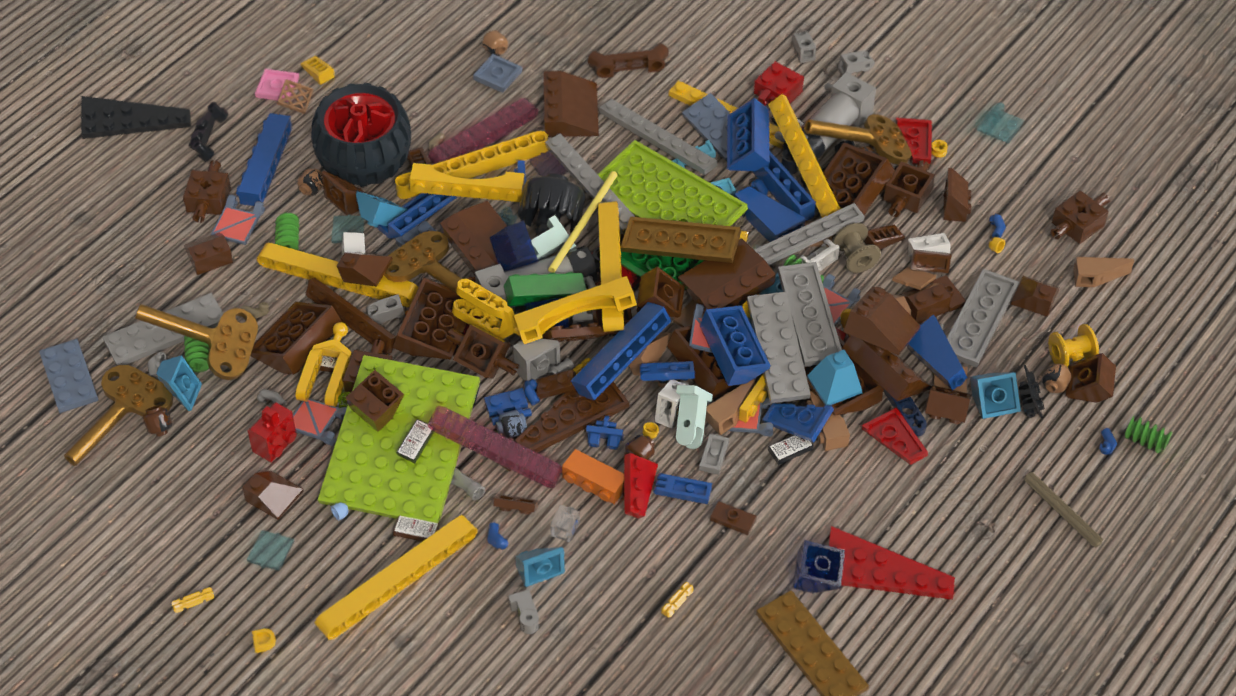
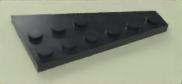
M81 96V135L83 139L191 127L190 109Z

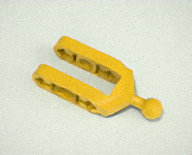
M461 279L458 281L456 293L463 299L454 301L452 308L454 316L469 325L480 326L502 339L513 333L521 337L514 318L513 309L508 306L504 299L472 280ZM478 297H483L486 300H480ZM473 316H479L481 319H476Z
M338 322L333 326V340L313 345L297 385L296 400L306 402L309 400L323 356L338 359L325 393L324 402L328 406H337L344 387L343 378L352 356V352L340 342L341 338L348 333V327L345 323Z

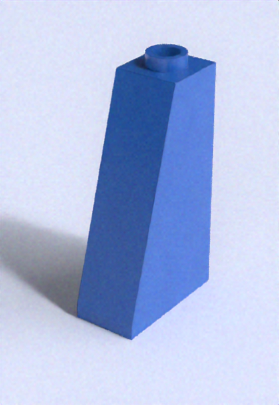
M750 186L739 190L734 195V197L748 205V210L745 212L746 219L769 242L805 226V218Z
M932 315L920 325V330L908 343L907 348L953 391L964 383L967 375L937 318Z

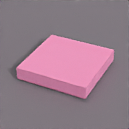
M265 69L255 91V97L278 101L285 80L298 83L299 73ZM291 92L286 93L288 97L293 96Z

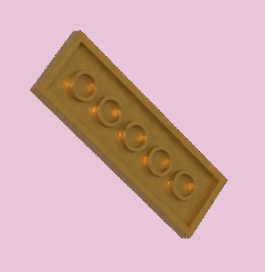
M630 217L621 244L622 252L733 263L741 235V228Z
M792 590L756 610V615L820 696H858L868 690V683Z

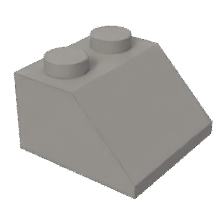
M541 338L524 344L522 340L513 346L514 362L519 364V369L515 368V370L524 382L531 379L537 381V379L548 375L552 366L560 364V343L556 340Z

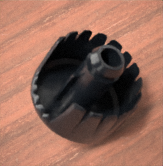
M549 174L548 176L533 177L524 185L518 216L522 222L525 218V224L530 227L539 208L536 222L538 228L535 229L536 236H539L549 230L547 226L549 218L555 215L560 222L561 214L567 211V217L572 219L570 233H572L582 217L586 196L581 188L569 182V179L563 175Z

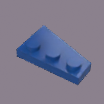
M772 403L762 420L764 423H772L774 428L814 443L834 409L832 405H825L824 407L807 405V407L796 406L795 404Z

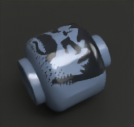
M517 410L500 414L499 422H496L498 434L502 433L506 439L521 435L524 429L527 428L524 414H520Z

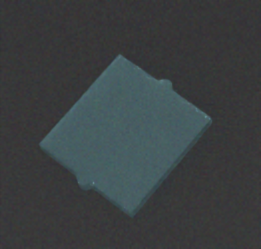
M351 215L334 216L332 243H342L343 232L364 233L365 219L361 218V216Z
M262 530L247 558V562L260 565L262 568L267 567L280 571L294 543V539L281 536L280 533L274 534Z

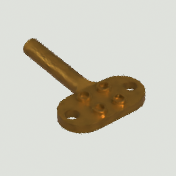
M869 115L864 124L865 128L808 119L804 126L806 134L870 144L874 146L880 156L888 158L890 163L899 165L901 161L907 163L912 155L897 124L882 115Z
M438 231L423 232L389 254L388 256H391L393 260L384 274L388 280L393 282H405L419 274L427 273L454 292H456L458 281L462 279L438 262L449 251L448 238L445 234ZM478 297L480 300H485L483 297Z
M143 304L139 305L135 319L207 343L210 348L207 360L209 369L215 376L225 380L237 379L244 373L258 332V324L254 316L248 311L238 308L230 309L223 313L216 328H209ZM236 316H242L245 322H238ZM220 366H228L230 372H223Z
M118 365L109 369L102 377L101 385L104 394L115 403L64 454L65 459L71 465L76 466L127 413H136L143 417L146 413L145 410L155 406L158 402H165L161 407L167 408L169 411L173 405V396L164 384L129 365ZM114 376L119 377V378H118L117 380H115V381H111V380H110V378H112V377H114Z

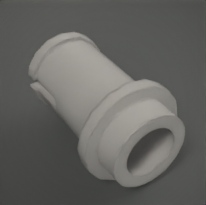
M566 358L557 366H552L549 375L574 369V364L569 358Z

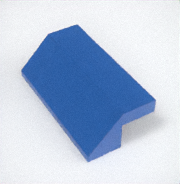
M421 193L402 206L407 209L405 213L388 223V226L378 225L377 229L389 239L401 237L455 200L457 196Z

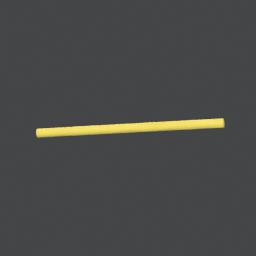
M615 171L609 174L549 266V272L555 273L598 207V203L602 201L618 176Z

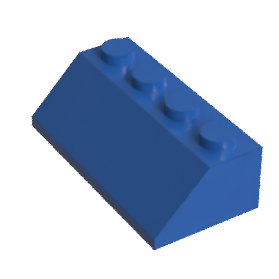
M755 98L727 116V169L729 171H757L769 163V109Z
M742 305L707 309L705 311L700 327L728 386L746 384L770 369L771 365Z

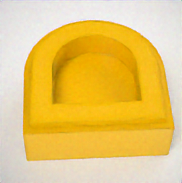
M259 629L252 631L255 653L268 651L275 646L276 638L272 630Z

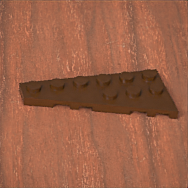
M630 320L624 321V326H625ZM591 323L583 327L580 324L571 325L568 328L555 326L548 329L542 335V339L556 340L558 342L566 340L570 342L607 336V334L611 337L615 336L619 331L604 332L603 326H599V323Z
M614 382L595 400L579 395L576 390L566 392L553 404V407L548 412H544L540 416V419L534 425H530L515 439V445L526 459L585 430L587 425H595L597 420L603 421L605 415L611 417L629 408L630 402Z

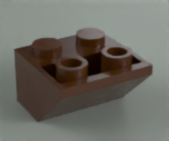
M374 370L346 399L350 409L379 432L394 417L404 394Z

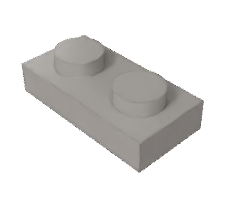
M709 434L699 466L700 471L720 474L729 445V438Z

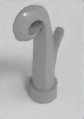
M455 467L451 484L464 490L472 500H479L484 495L485 488Z

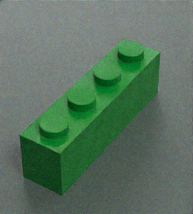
M568 272L566 274L549 273L544 275L534 273L530 275L514 274L509 276L504 284V290L508 306L544 305L585 291L586 286L582 273Z

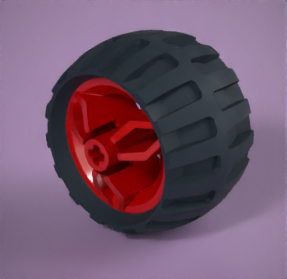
M351 83L345 87H338L332 90L331 94L321 100L312 120V146L319 163L327 172L353 185H360V187L375 183L377 185L383 183L389 177L392 178L405 163L411 144V126L405 109L393 93L390 94L386 88L371 85V83Z

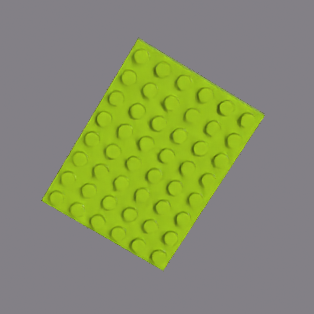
M364 355L353 390L376 370L404 394V397L394 417L379 432L350 409L349 405L347 406L318 502L330 506L342 502L350 510L398 519L399 516L439 523L480 384V377ZM419 419L435 427V432L414 464L398 456L396 452L415 421Z

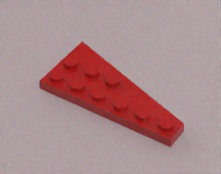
M831 526L825 577L826 584L953 600L955 577Z

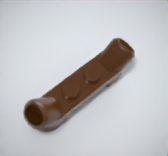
M661 43L656 44L651 50L603 55L593 51L588 56V66L595 69L597 76L601 78L614 77V72L643 68H647L648 73L658 72L664 69L666 65L665 59L668 57L669 51L667 46Z

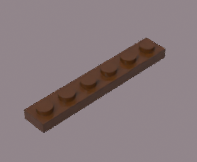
M315 277L309 279L305 294L308 298L317 304L332 305L342 322L372 345L374 340H378L377 345L380 340L385 343L383 353L386 355L392 353L396 336Z

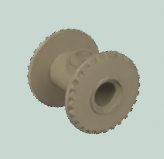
M862 223L846 225L833 238V243L840 246L839 251H844L847 257L846 268L852 273L868 271L881 258V250L878 246L865 245L863 243L868 235V229Z

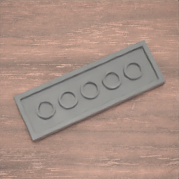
M811 262L778 267V275L783 292L787 293L804 367L818 365L826 356L839 352L842 348L817 263Z
M986 269L982 270L947 337L959 361L978 367L1018 288L1019 281Z
M779 292L748 296L747 304L753 330L771 365L770 369L763 373L770 403L809 399L811 395L787 293Z
M212 293L165 311L166 313L209 328H216L223 315ZM143 321L103 336V341L116 366L130 364L185 341L184 335Z

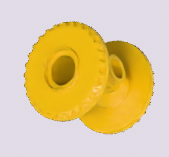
M1088 324L1080 325L1078 336L1073 337L1072 340H1064L1058 332H1052L1049 335L1048 348L1054 364H1063L1068 368L1069 358L1073 361H1079L1084 356L1087 359L1099 354L1096 335Z

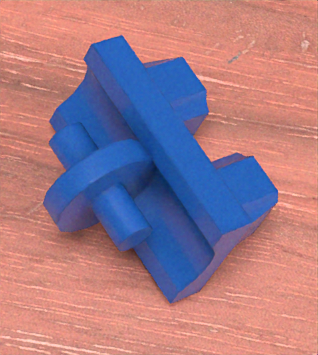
M605 415L604 421H596V426L587 425L588 445L590 447H599L600 439L603 438L608 439V449L618 450L620 442L624 439L623 430L616 429L617 423L610 422V416Z

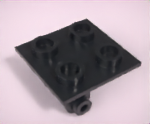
M1024 365L1028 382L1023 381L1018 387L1024 414L1028 418H1033L1035 414L1039 413L1041 418H1043L1042 410L1045 407L1042 398L1039 397L1041 393L1039 384L1035 380L1033 371L1029 372L1027 366Z

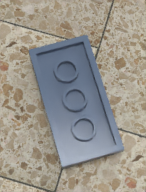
M709 93L684 110L682 115L706 141L710 140L714 150L727 162V116L730 112Z
M78 339L39 350L59 413L99 401Z

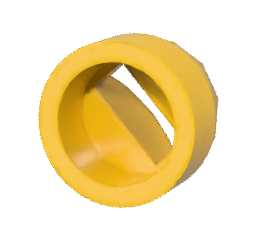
M993 237L992 241H989L988 246L993 252L1000 253L1005 246V240Z
M653 422L645 423L642 430L643 436H649L653 440L659 433V426Z

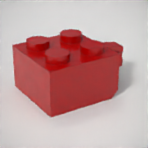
M775 61L754 81V94L759 96L758 101L764 106L771 103L781 94L785 95L789 104H791L803 92L804 76Z
M277 402L273 403L271 407L266 406L262 411V416L247 430L252 452L271 463L282 454L287 445L292 443L297 436L292 411Z

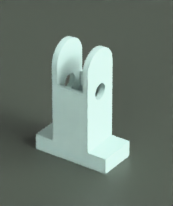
M555 215L548 219L547 226L549 230L522 245L513 253L517 257L528 250L532 251L535 257L528 260L523 266L549 257L560 250L568 239V233ZM575 243L572 245V247L570 248V250L576 248Z
M677 385L676 393L681 396L676 440L679 444L689 449H697L703 442L707 402H712L713 394L696 385Z

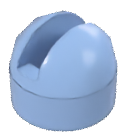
M340 502L331 506V511L338 521L348 515L349 510L345 503Z

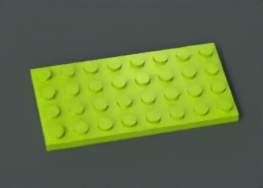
M636 140L598 174L605 182L612 171L617 173L618 176L610 189L635 217L731 226L748 210V205Z

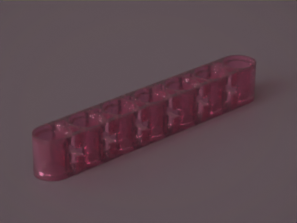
M522 98L436 146L429 152L428 159L433 164L483 149L535 119L539 110L527 98Z
M443 406L435 408L427 423V426L432 431L545 487L554 488L562 473V466L557 462Z

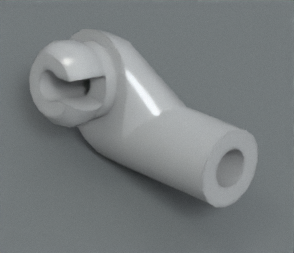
M158 352L148 361L149 376L158 379L156 373L161 361L167 359L164 352Z
M263 389L257 395V399L261 403H266L269 399L273 403L277 402L284 407L287 405V402L278 392Z

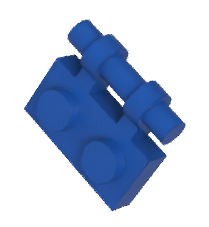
M523 388L484 397L489 417H492V425H496V422H499L500 414L517 410L520 414L523 413L525 417L532 416Z

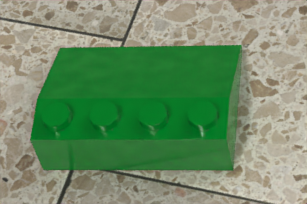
M621 250V265L641 278L642 275L658 266L680 284L681 282L678 280L680 275L705 261L622 252Z

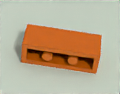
M577 449L572 452L562 465V478L568 483L578 485L588 493L591 492L599 496L603 501L615 505L624 493V473Z

